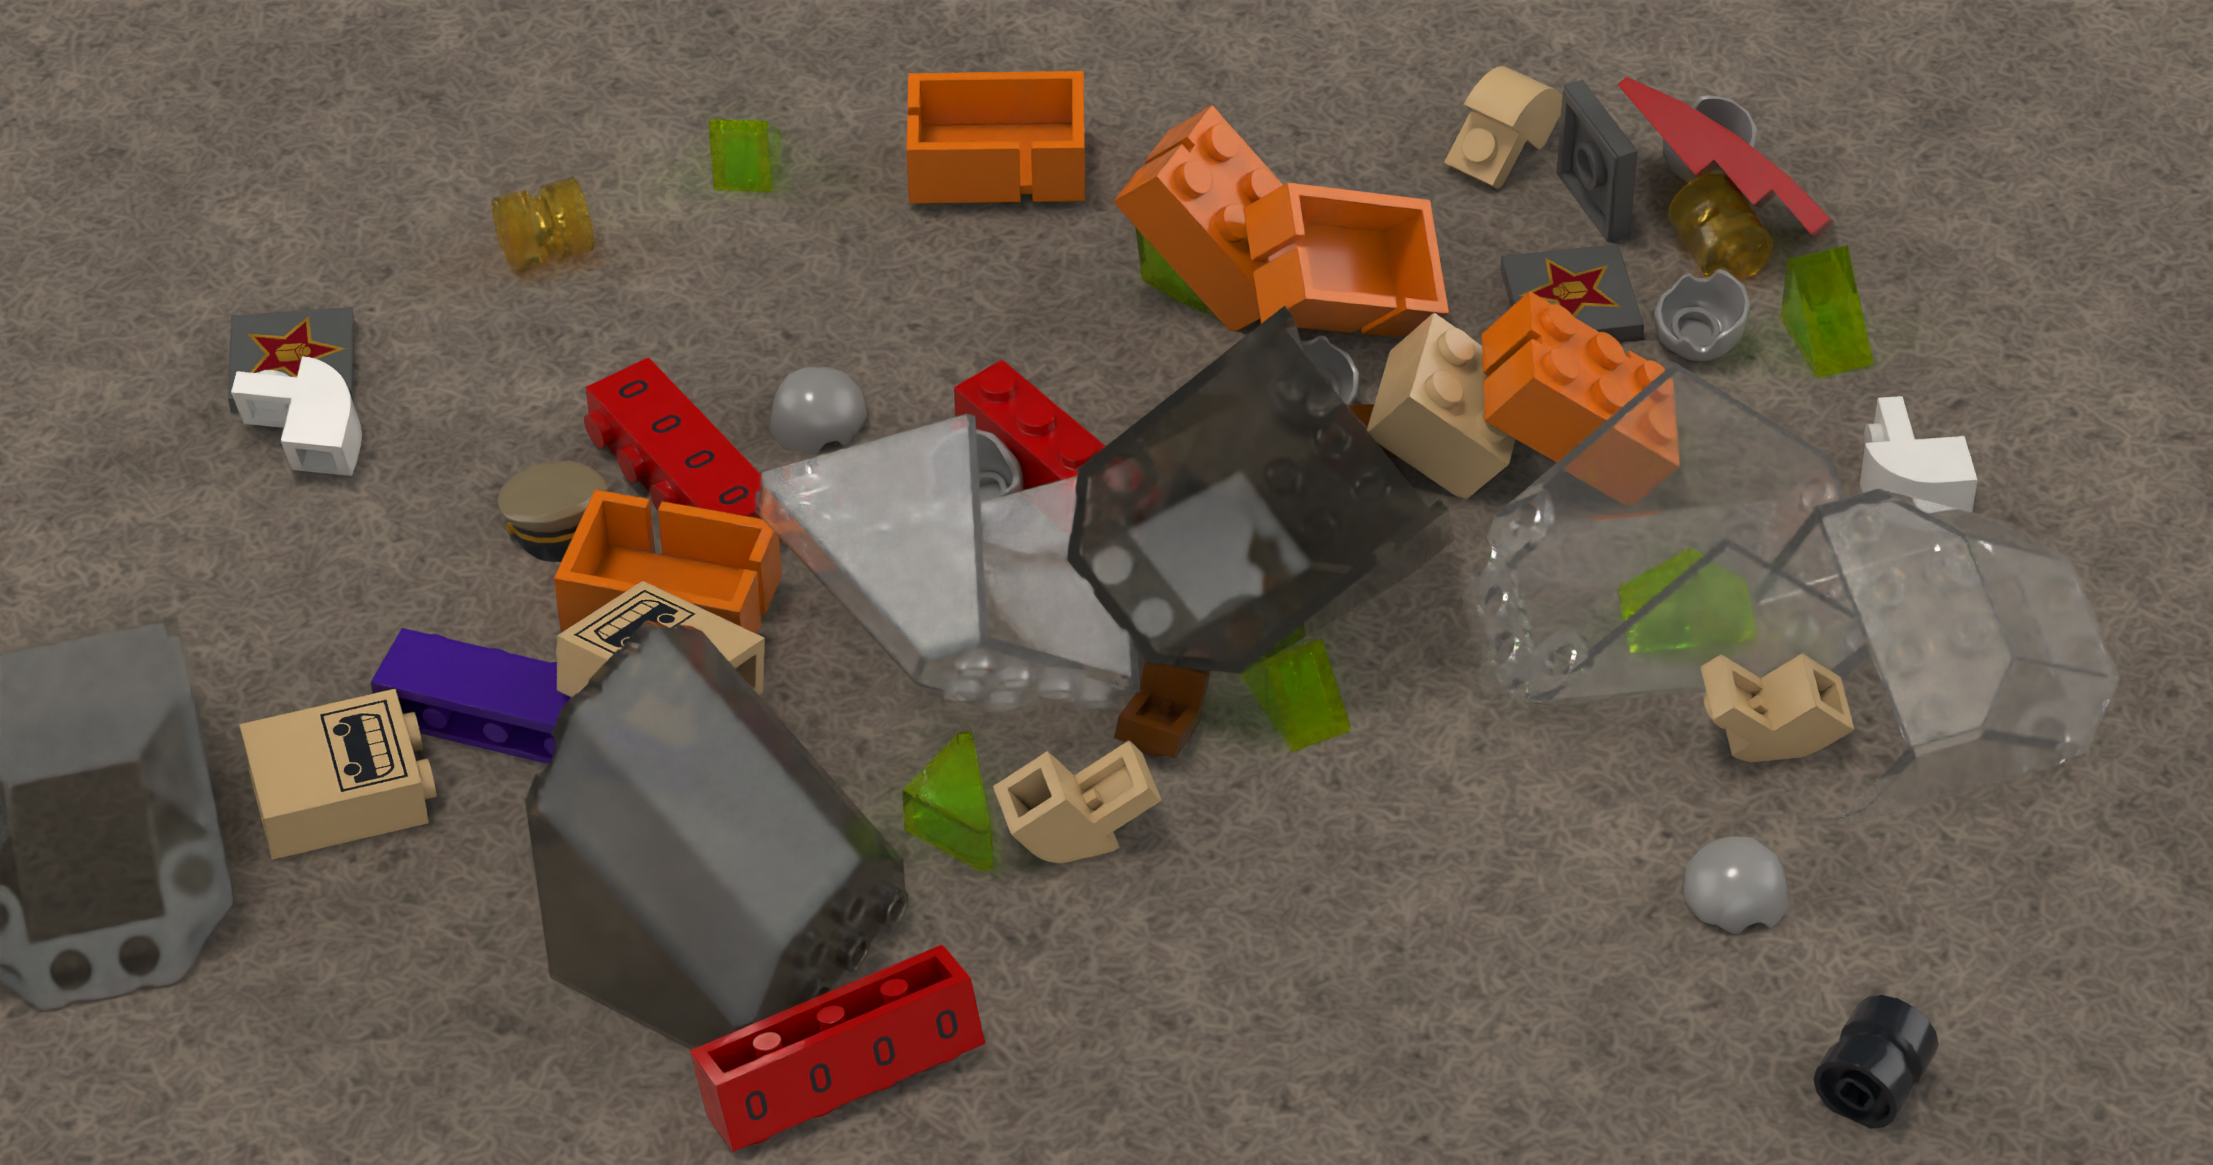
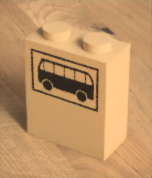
M642 581L557 635V691L672 747L681 749L763 693L765 638Z
M396 689L239 724L247 765L272 860L429 823L425 800L437 797L433 774L428 758L418 761L415 759L414 752L423 750L415 712L402 714Z

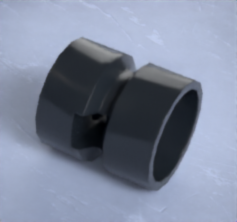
M1885 995L1868 996L1857 1005L1842 1028L1839 1042L1830 1047L1817 1067L1813 1078L1817 1094L1823 1103L1834 1113L1870 1129L1887 1126L1895 1120L1905 1104L1911 1088L1920 1080L1936 1054L1939 1043L1935 1029L1928 1018L1920 1011L1898 998Z

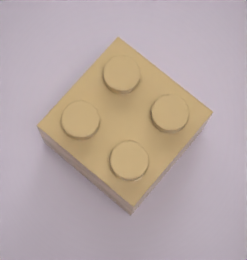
M1433 313L1390 350L1365 435L1456 497L1468 499L1509 465L1516 440L1484 421L1483 381L1489 376L1483 373L1482 345L1470 338L1464 331L1454 327L1436 313Z

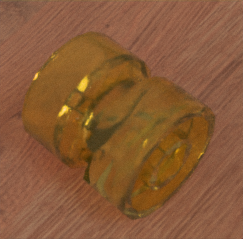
M1708 174L1694 179L1674 196L1668 208L1670 224L1686 249L1689 250L1705 278L1711 277L1718 269L1729 272L1738 280L1751 278L1767 264L1773 252V239L1756 212L1752 210L1741 190L1730 177L1724 174Z
M574 177L541 185L537 196H532L526 190H521L491 199L492 216L497 238L511 272L546 263L548 254L552 252L559 259H564L594 250V233L588 207L582 190Z

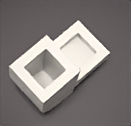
M302 356L297 377H290L285 373L275 370H263L259 373L236 372L231 393L243 423L284 428L281 444L292 470L352 476L361 447L362 430L348 387L344 379L334 368L318 359Z
M1903 397L1878 398L1874 424H1866L1864 432L1865 449L1860 487L1867 499L1882 512L1907 522L1937 524L1971 521L1978 480L1965 436L1915 439Z

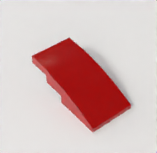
M1625 77L1617 84L1690 170L1699 178L1705 179L1720 166L1750 202L1758 208H1761L1777 194L1810 234L1818 237L1834 223L1790 176L1732 131L1686 103L1631 78Z

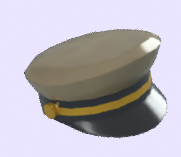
M551 461L523 470L512 476L504 484L497 498L500 511L508 519V523H505L507 533L509 535L512 534L525 551L542 561L562 562L594 490L607 491V481L601 473L593 468L572 461Z

